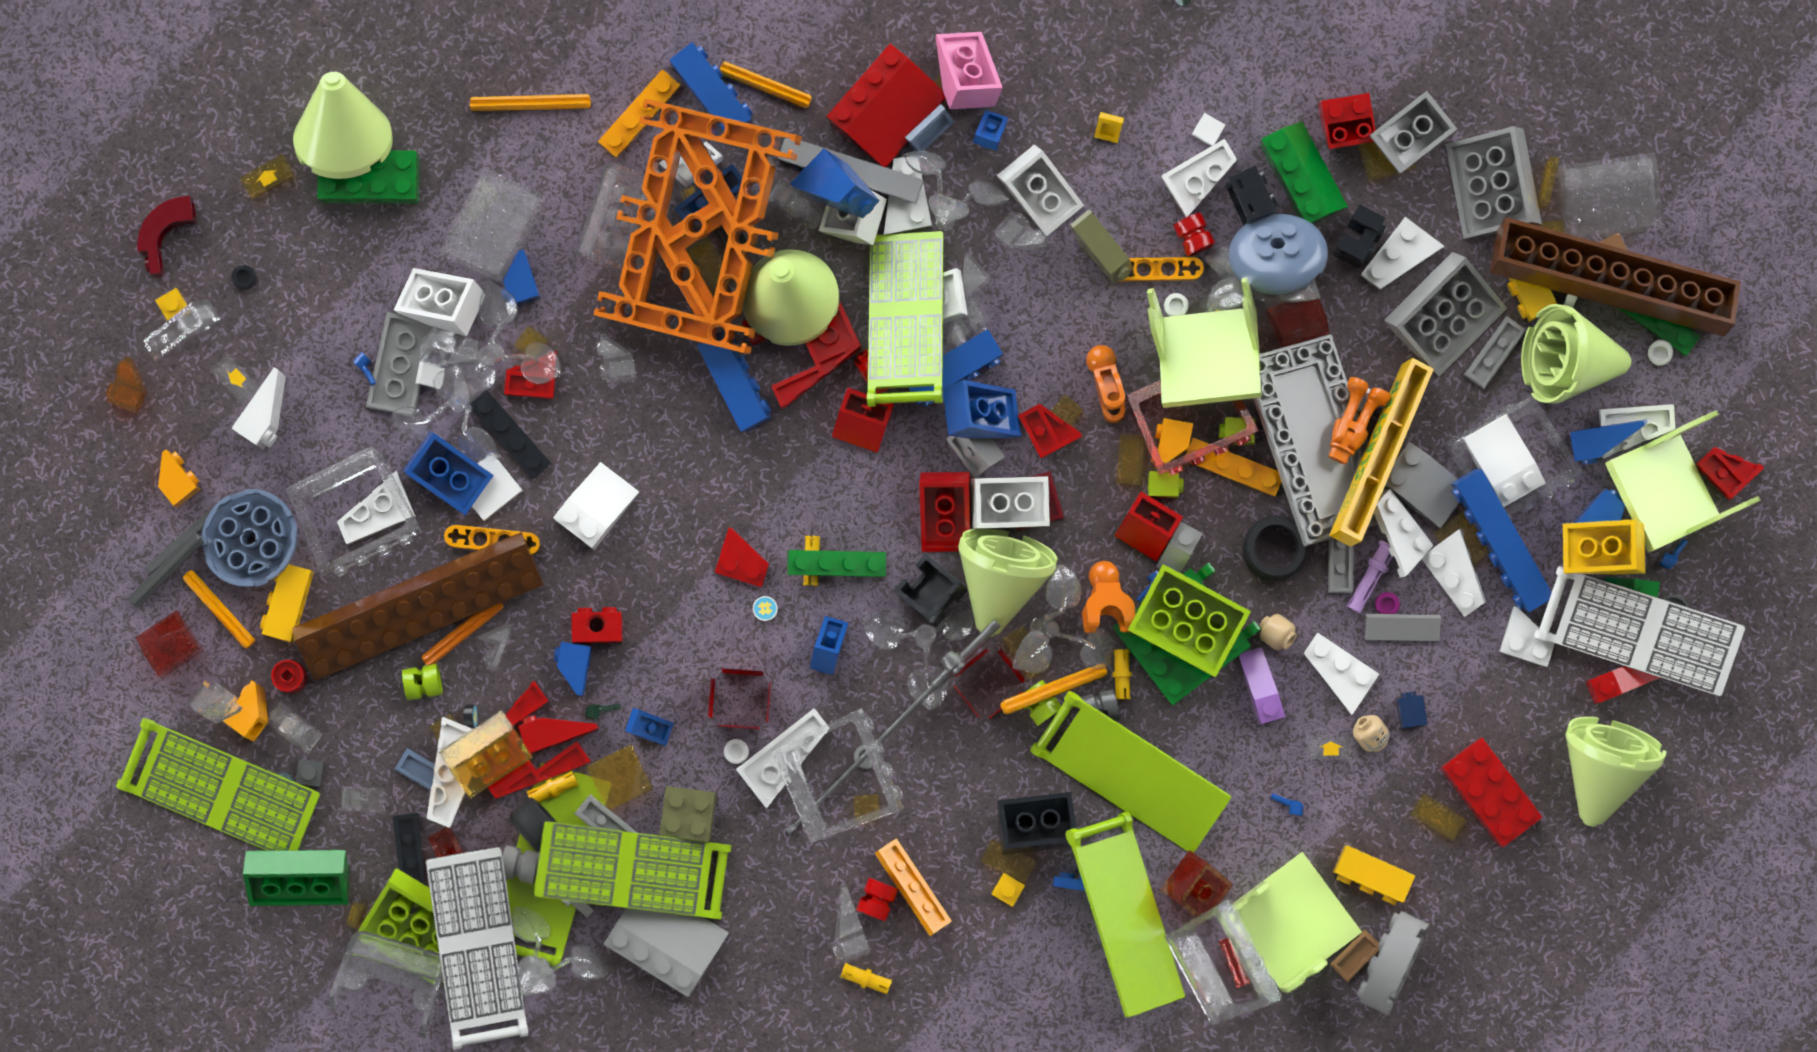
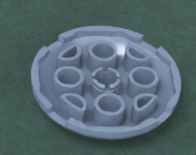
M1270 214L1252 223L1245 224L1235 234L1229 247V263L1237 279L1241 282L1242 278L1248 277L1253 290L1267 294H1287L1309 286L1318 274H1322L1328 259L1327 243L1321 232L1309 221L1289 214Z
M246 489L242 492L228 495L211 510L203 527L202 538L204 543L202 546L207 559L206 562L215 575L232 585L255 587L266 584L279 576L292 560L297 545V526L288 506L269 492ZM255 534L256 542H253L251 545H249V537Z

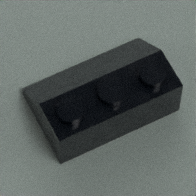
M1071 792L997 801L998 832L1002 855L1071 847L1066 838V831L1073 828L1077 829Z

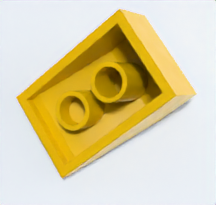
M1635 519L1563 524V573H1645L1644 523Z

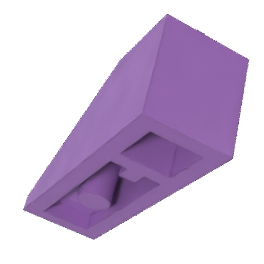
M1262 647L1242 653L1239 659L1259 725L1284 718L1285 714Z

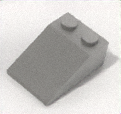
M1426 91L1373 132L1370 138L1399 174H1401L1450 137L1457 128Z
M1409 442L1396 459L1384 489H1391L1400 501L1440 529L1459 504L1452 494L1454 488L1451 484L1457 478L1430 455Z

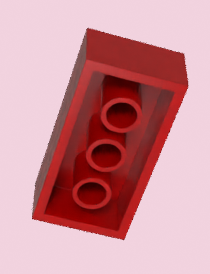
M1482 737L1475 740L1439 768L1499 848L1507 845L1543 818Z

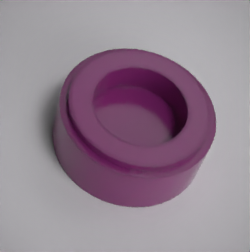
M1390 592L1380 594L1375 600V610L1378 614H1396L1400 608L1398 597Z

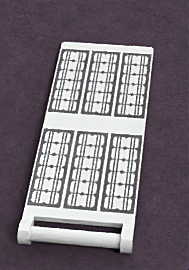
M1558 566L1556 571L1558 576L1540 629L1536 630V638L1554 642L1714 695H1722L1745 631L1743 625L1584 574H1564L1563 567ZM1567 578L1573 579L1574 583L1557 633L1553 634L1549 630Z
M497 847L427 860L426 865L453 1049H462V1046L517 1035H520V1037L528 1036L501 849ZM513 1019L518 1020L517 1026L460 1036L459 1033L461 1029Z

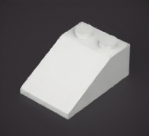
M1036 145L1029 148L997 175L1011 195L1046 236L1084 206L1046 154Z
M413 268L394 311L442 331L467 336L486 294L473 279Z
M275 367L232 427L233 430L262 450L266 446L270 448L277 439L275 433L279 425L286 376Z
M1506 414L1463 438L1477 468L1483 470L1503 507L1545 484L1536 462Z
M600 462L567 499L553 519L595 550L638 495L639 491Z
M1048 477L970 479L971 528L1050 526Z

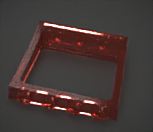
M1161 380L1126 395V400L1158 476L1168 472L1170 476L1176 475L1184 471L1182 466L1192 463L1193 466L1199 465L1206 461L1205 456L1214 453L1215 456L1224 454L1229 451L1227 446L1237 443L1238 447L1252 441L1250 436L1259 432L1243 401L1232 400L1231 402L1244 422L1246 429L1174 461L1164 463L1160 458L1140 409L1141 404L1161 396Z

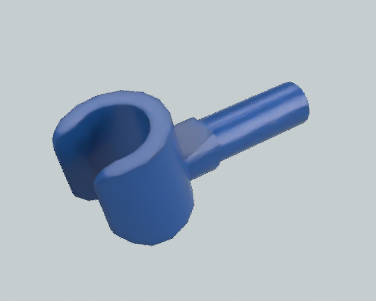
M361 352L354 359V363L362 370L370 385L373 386L376 384V381L367 368L372 361Z
M1682 539L1672 555L1665 552L1662 557L1663 560L1660 561L1659 565L1671 569L1677 563L1680 552L1688 543L1687 540Z
M1158 571L1153 572L1147 577L1150 585L1137 597L1140 603L1145 598Z
M1272 793L1270 799L1290 806L1289 814L1302 816L1304 806L1301 802L1285 799Z

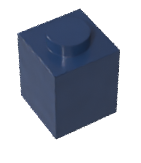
M1416 691L1401 693L1402 698L1396 699L1400 729L1427 725L1423 695L1416 696Z

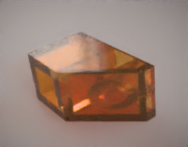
M125 356L124 361L121 360L117 365L115 371L117 377L114 383H110L107 388L106 401L138 415L147 391L135 361Z

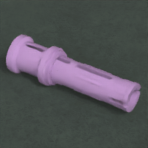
M1382 540L1378 543L1380 546L1374 557L1368 560L1369 567L1349 603L1346 605L1357 613H1361L1381 575L1389 570L1388 565L1393 558L1388 549L1391 546Z

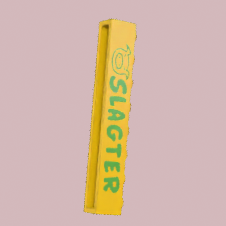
M1414 358L1401 364L1389 393L1391 395L1390 402L1384 405L1330 532L1329 536L1350 547L1362 541L1434 370L1433 368Z

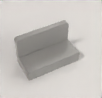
M949 436L946 439L974 479L1005 458L992 438L965 439Z

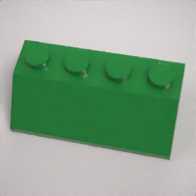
M1303 121L1283 127L1261 139L1259 144L1298 217L1314 225L1348 207Z
M346 850L246 851L243 878L249 906L348 905L349 873Z

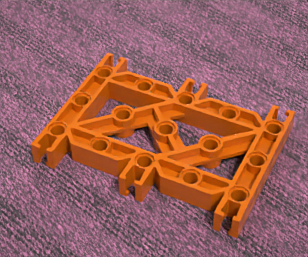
M644 98L643 108L648 109V107L654 108L656 106L661 108L662 112L659 121H652L651 116L646 115V117L640 116L639 123L662 128L664 131L653 138L642 184V191L647 201L624 195L621 196L620 200L626 206H631V203L637 204L639 209L636 218L628 217V214L623 213L624 211L618 210L616 219L641 225L639 229L630 235L619 287L625 296L599 291L598 301L611 299L616 301V306L613 314L606 313V308L601 307V309L595 308L593 315L742 353H750L751 346H747L746 343H742L739 346L733 343L735 331L745 332L744 335L753 339L756 329L732 324L731 321L742 313L753 262L747 252L773 257L775 252L773 247L764 250L757 248L756 243L758 235H767V241H772V239H778L779 233L754 227L756 223L764 219L776 166L770 156L774 155L796 161L798 154L793 153L794 150L789 149L788 153L779 151V146L782 138L791 139L790 141L795 142V145L800 146L802 136ZM676 112L678 114V121L672 125L670 123V116ZM723 123L725 131L721 136H718L716 134V127ZM769 134L772 142L768 147H764L762 143L763 137ZM700 138L749 149L737 200L724 180L722 171L717 168ZM682 156L694 177L695 184L702 190L709 204L697 212L687 215L683 221L672 226L667 218V212L680 157ZM665 160L667 168L663 173H660L658 165L661 161ZM711 171L713 181L707 185L704 177L707 172ZM754 183H758L760 191L757 195L753 196L751 187ZM653 208L655 210V218L649 221L647 212ZM699 219L702 223V228L696 233L693 230V224ZM723 226L728 235V241L715 295L713 296L701 276L699 267L694 264L686 248L698 240L708 237L711 232ZM743 231L748 233V241L745 244H742L739 240V236ZM658 252L669 269L672 280L679 286L694 314L646 302ZM641 256L644 260V265L641 269H638L636 267V259ZM688 268L690 270V277L684 281L682 279V271ZM734 279L737 283V288L731 293L728 289V283ZM628 304L633 309L630 317H627L624 313V309ZM673 316H677L679 320V325L675 329L670 325V320ZM722 327L725 330V337L720 341L716 336V332Z

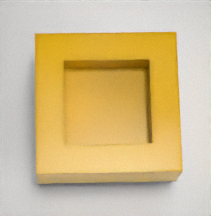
M1100 112L1094 137L1118 143L1124 118Z
M177 288L155 300L168 322L190 310Z
M1003 873L991 895L1013 907L1025 885Z

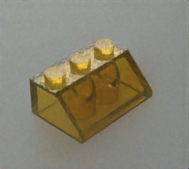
M502 710L439 751L449 770L469 798H472L533 757Z

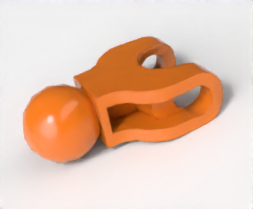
M1097 345L1088 352L1086 365L1094 375L1103 417L1109 423H1118L1125 417V393L1116 368L1117 356L1110 347ZM1120 409L1116 415H1111L1107 410Z
M1109 561L1097 562L1089 570V581L1093 589L1082 611L1084 631L1086 633H1096V629L1100 624V616L1109 615L1117 620L1120 631L1130 632L1128 628L1136 615L1134 601L1121 590L1117 567Z

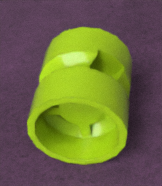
M438 664L423 666L422 670H419L417 667L402 669L403 686L407 701L422 699L424 694L428 697L443 694ZM418 681H422L423 685H418Z
M1041 680L1027 691L1045 685L1046 683L1044 682V680ZM1051 697L1024 709H1030L1029 716L1039 726L1056 714L1062 705L1056 697Z

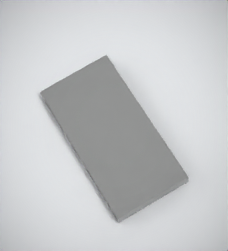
M387 312L373 372L376 384L370 385L366 408L415 417L421 385L416 384L420 359H428L434 327L404 315Z

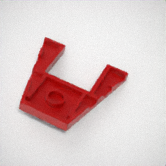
M839 303L836 316L828 324V329L819 337L805 343L815 366L771 386L782 410L861 349V345L841 303ZM747 321L742 322L744 327L751 328ZM756 332L753 339L749 338L752 346L767 340Z
M535 681L530 684L523 695L517 699L511 709L488 734V740L475 768L495 799L592 762L576 741L540 768L536 769L509 730L549 702Z

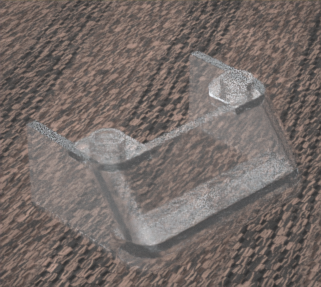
M359 931L353 934L329 995L330 1010L335 1011L343 989L359 991L366 985L368 977L415 990L413 1004L418 1011L424 1013L421 1021V1037L426 1038L438 1005L444 981L440 954L366 931Z

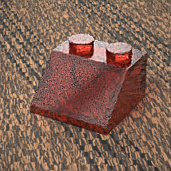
M1312 290L1301 293L1266 310L1282 348L1330 334L1323 306L1318 294Z
M178 610L136 637L144 656L158 677L161 678L166 677L204 651Z
M1189 850L1160 891L1204 924L1233 883L1208 862Z

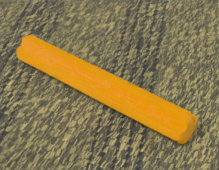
M723 62L720 67L723 76L803 108H808L811 103V96L728 62Z
M188 571L182 577L185 583L244 648L251 647L255 642L252 635L194 571Z

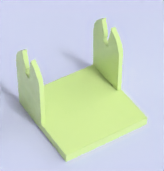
M1248 277L1242 278L1241 281L1244 297H1242L1243 308L1163 317L1154 288L1148 289L1147 295L1150 304L1148 315L1152 336L1160 359L1163 408L1262 397L1257 310Z
M1717 410L1605 463L1632 520L1636 519L1644 523L1645 547L1648 553L1761 500L1757 496L1719 514L1681 434L1718 416Z
M1303 852L1223 910V913L1280 990L1287 993L1303 984L1310 975L1319 972L1327 965L1326 959L1362 933Z

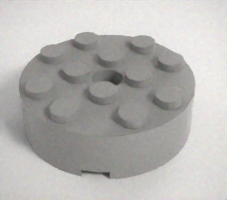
M1403 911L1400 914L1394 913L1389 924L1391 931L1389 935L1383 934L1378 945L1379 956L1378 958L1373 956L1367 969L1369 972L1368 982L1363 981L1357 995L1361 998L1360 1003L1389 1015L1393 1007L1392 1003L1397 1000L1417 957L1420 945L1429 928V923Z

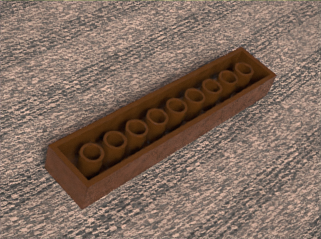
M1505 217L1497 229L1489 272L1723 337L1735 325L1741 281Z
M520 532L293 627L294 640L314 681L544 584L523 533Z

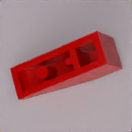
M1624 665L1585 682L1594 704H1598L1661 677Z
M536 715L523 719V724L518 726L527 754L529 755L599 730L598 724L550 718L537 719Z

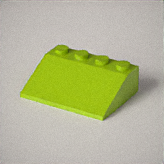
M1163 564L1132 620L1128 631L1216 677L1251 611Z
M396 868L354 937L441 987L444 980L430 888ZM418 908L415 914H410L412 909Z

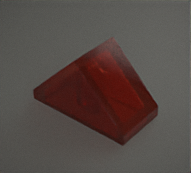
M449 827L443 828L428 838L437 858L466 853L453 830Z

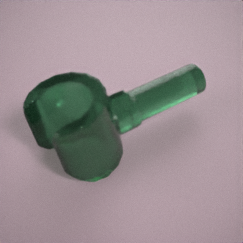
M620 704L605 706L589 705L586 708V718L599 719L600 711L621 710Z

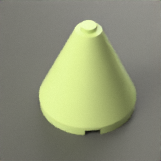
M338 72L327 73L321 78L295 128L293 136L295 153L302 165L305 163L311 167L312 172L317 175L334 179L356 177L371 171V165L378 160L381 163L385 160L393 142L391 125L384 113L346 77Z
M781 250L774 252L773 257L765 256L752 267L742 309L748 324L752 329H756L755 332L758 335L760 334L770 340L771 343L778 345H800L814 340L828 329V324L838 311L839 289L833 272L820 258L801 250Z
M1551 304L1541 309L1535 315L1536 318H1539L1535 327H1528L1524 337L1521 354L1523 379L1525 385H1531L1534 393H1531L1533 398L1543 403H1561L1625 374L1631 366L1630 355L1624 348L1570 306Z
M975 528L963 532L958 547L976 628L981 633L995 620L1001 627L991 636L993 637L1006 627L1053 574L1057 563V556L1049 547L1023 535V539L1020 541L1008 537L1009 531Z
M1578 717L1569 722L1566 740L1579 817L1583 820L1584 824L1596 827L1603 824L1662 766L1666 751L1663 750L1661 753L1662 744L1659 741L1627 724L1612 720L1611 726L1597 724L1598 717Z

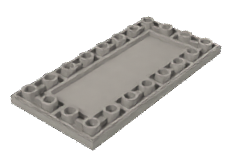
M1330 334L1259 354L1262 397L1253 398L1304 547L1333 538L1329 536L1368 445L1366 438L1353 457H1349L1346 465L1328 457L1331 451L1329 445L1332 440L1335 421L1342 418L1350 399L1347 379L1332 335ZM1356 411L1353 419L1355 422L1359 418L1358 411ZM1374 513L1367 528L1378 525Z

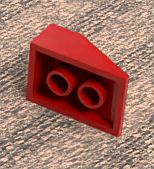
M921 472L919 480L921 552H959L958 546L963 532L971 529L970 472Z

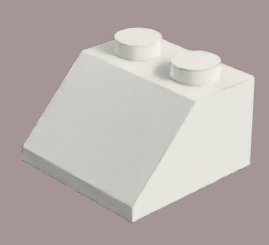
M873 192L880 201L864 218L826 205L819 231L850 242L873 245L887 199Z

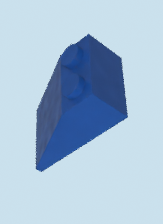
M962 380L943 388L948 436L965 439L1021 437L1015 389Z
M430 431L402 470L464 515L467 514L494 476L432 431Z

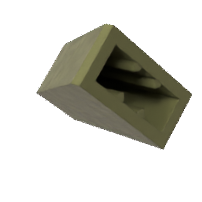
M1087 210L1070 224L1079 246L1114 284L1129 276L1133 269L1130 259L1090 210Z

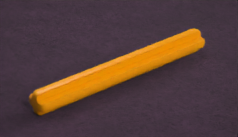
M588 94L470 98L471 111L586 109L591 106V98Z
M1103 663L1096 664L1006 699L1001 703V708L1004 714H1010L1102 678L1107 674V669Z

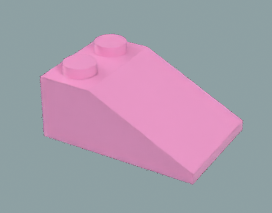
M982 32L937 34L935 38L942 88L949 109L995 107L1003 87Z

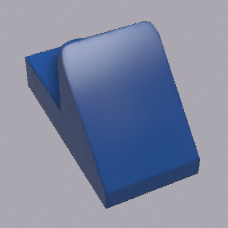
M985 110L975 133L973 143L983 148L997 151L1008 117Z
M633 708L625 732L666 746L674 722Z
M1060 872L1059 877L1054 876V887L1086 891L1080 873L1079 880L1074 879L1075 874Z

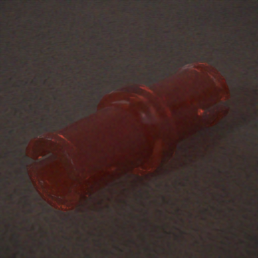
M1231 936L1218 941L1226 960L1224 964L1226 968L1229 967L1236 985L1235 987L1239 988L1251 983L1243 965L1245 960L1243 956L1240 957L1233 939L1234 937Z

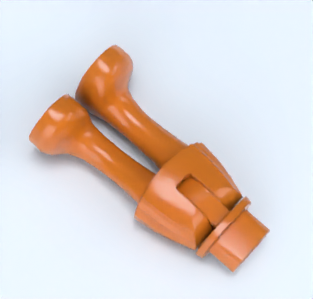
M1350 377L1347 382L1350 399L1342 418L1335 421L1332 440L1329 445L1331 451L1328 457L1343 465H1346L1349 457H1353L1357 449L1367 438L1366 427L1373 412L1379 406L1387 405L1391 399V395L1383 389H1370L1359 418L1356 422L1353 421L1358 406L1369 388L1367 382L1356 377Z

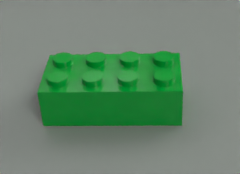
M390 150L382 163L378 160L370 166L371 171L365 174L343 179L327 178L318 175L317 199L321 203L419 204L420 155L416 150Z

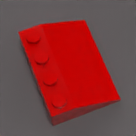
M890 43L826 117L830 125L880 166L886 168L908 143L905 137L942 104L946 98L943 90Z

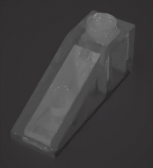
M208 299L191 302L142 341L153 360L157 361L207 331L220 321V318Z
M846 882L840 884L834 939L836 945L832 946L836 959H842L843 963L871 953Z

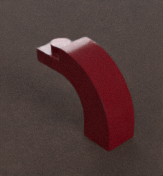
M190 195L172 198L161 203L148 214L140 228L137 251L141 255H148L145 258L146 271L150 272L154 278L164 277L161 245L166 234L177 226L197 223L194 199Z

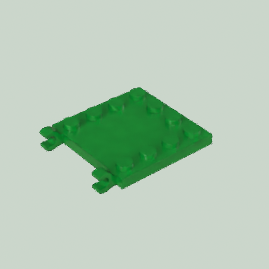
M1208 563L1197 573L1190 568L1183 575L1205 586L1202 582L1215 573V569ZM1255 621L1239 633L1221 669L1251 647L1247 640L1260 631V627ZM1118 623L1112 627L1172 706L1212 677V675L1140 636L1132 632L1120 631Z

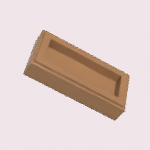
M1364 929L1330 965L1349 982L1379 951V943Z

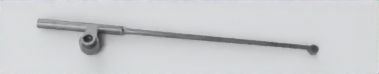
M993 620L960 654L953 651L947 653L941 660L944 663L943 667L945 669L932 681V685L785 831L791 835L936 689H939L953 674L957 675L966 666L965 662L1001 626Z

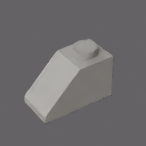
M1180 522L1156 568L1160 569L1164 564L1181 573L1203 533Z

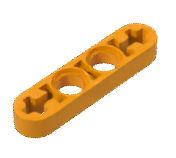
M1195 257L1129 258L1131 263H1134L1132 270L1134 277L1128 276L1118 282L1197 280L1203 274L1204 266L1202 261ZM1178 262H1183L1182 267H1189L1190 263L1194 262L1195 266L1199 267L1200 270H1197L1195 275H1191V272L1188 270L1182 271L1183 276H1178ZM1141 263L1148 264L1151 269L1150 274L1140 276L1137 273V266ZM1165 263L1173 264L1175 273L1171 276L1164 275L1161 271L1162 265Z
M452 525L446 529L444 539L448 545L454 548L480 550L498 542L502 535H509L511 537L520 532ZM458 530L460 535H467L466 531L470 530V545H465V539H458L457 543H453V539L449 538V534H454V531ZM478 532H483L487 536V542L482 546L475 545L473 540ZM522 532L526 541L528 537H531L532 541L536 543V546L530 549L532 555L536 554L541 546L539 538L533 533Z

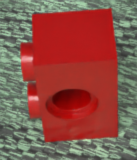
M604 607L602 612H592V608H577L576 613H571L573 644L623 643V613L617 612V607ZM595 619H602L604 622V627L599 632H594L591 629V623Z

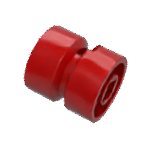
M1201 212L1190 215L1173 225L1177 237L1184 239L1182 245L1187 257L1194 256L1216 244L1212 233L1204 230L1207 223Z
M283 660L278 662L272 669L271 679L277 689L293 694L305 688L308 682V674L304 666L298 662Z
M868 878L864 888L866 895L860 898L856 910L886 922L890 912L888 904L894 902L898 889Z

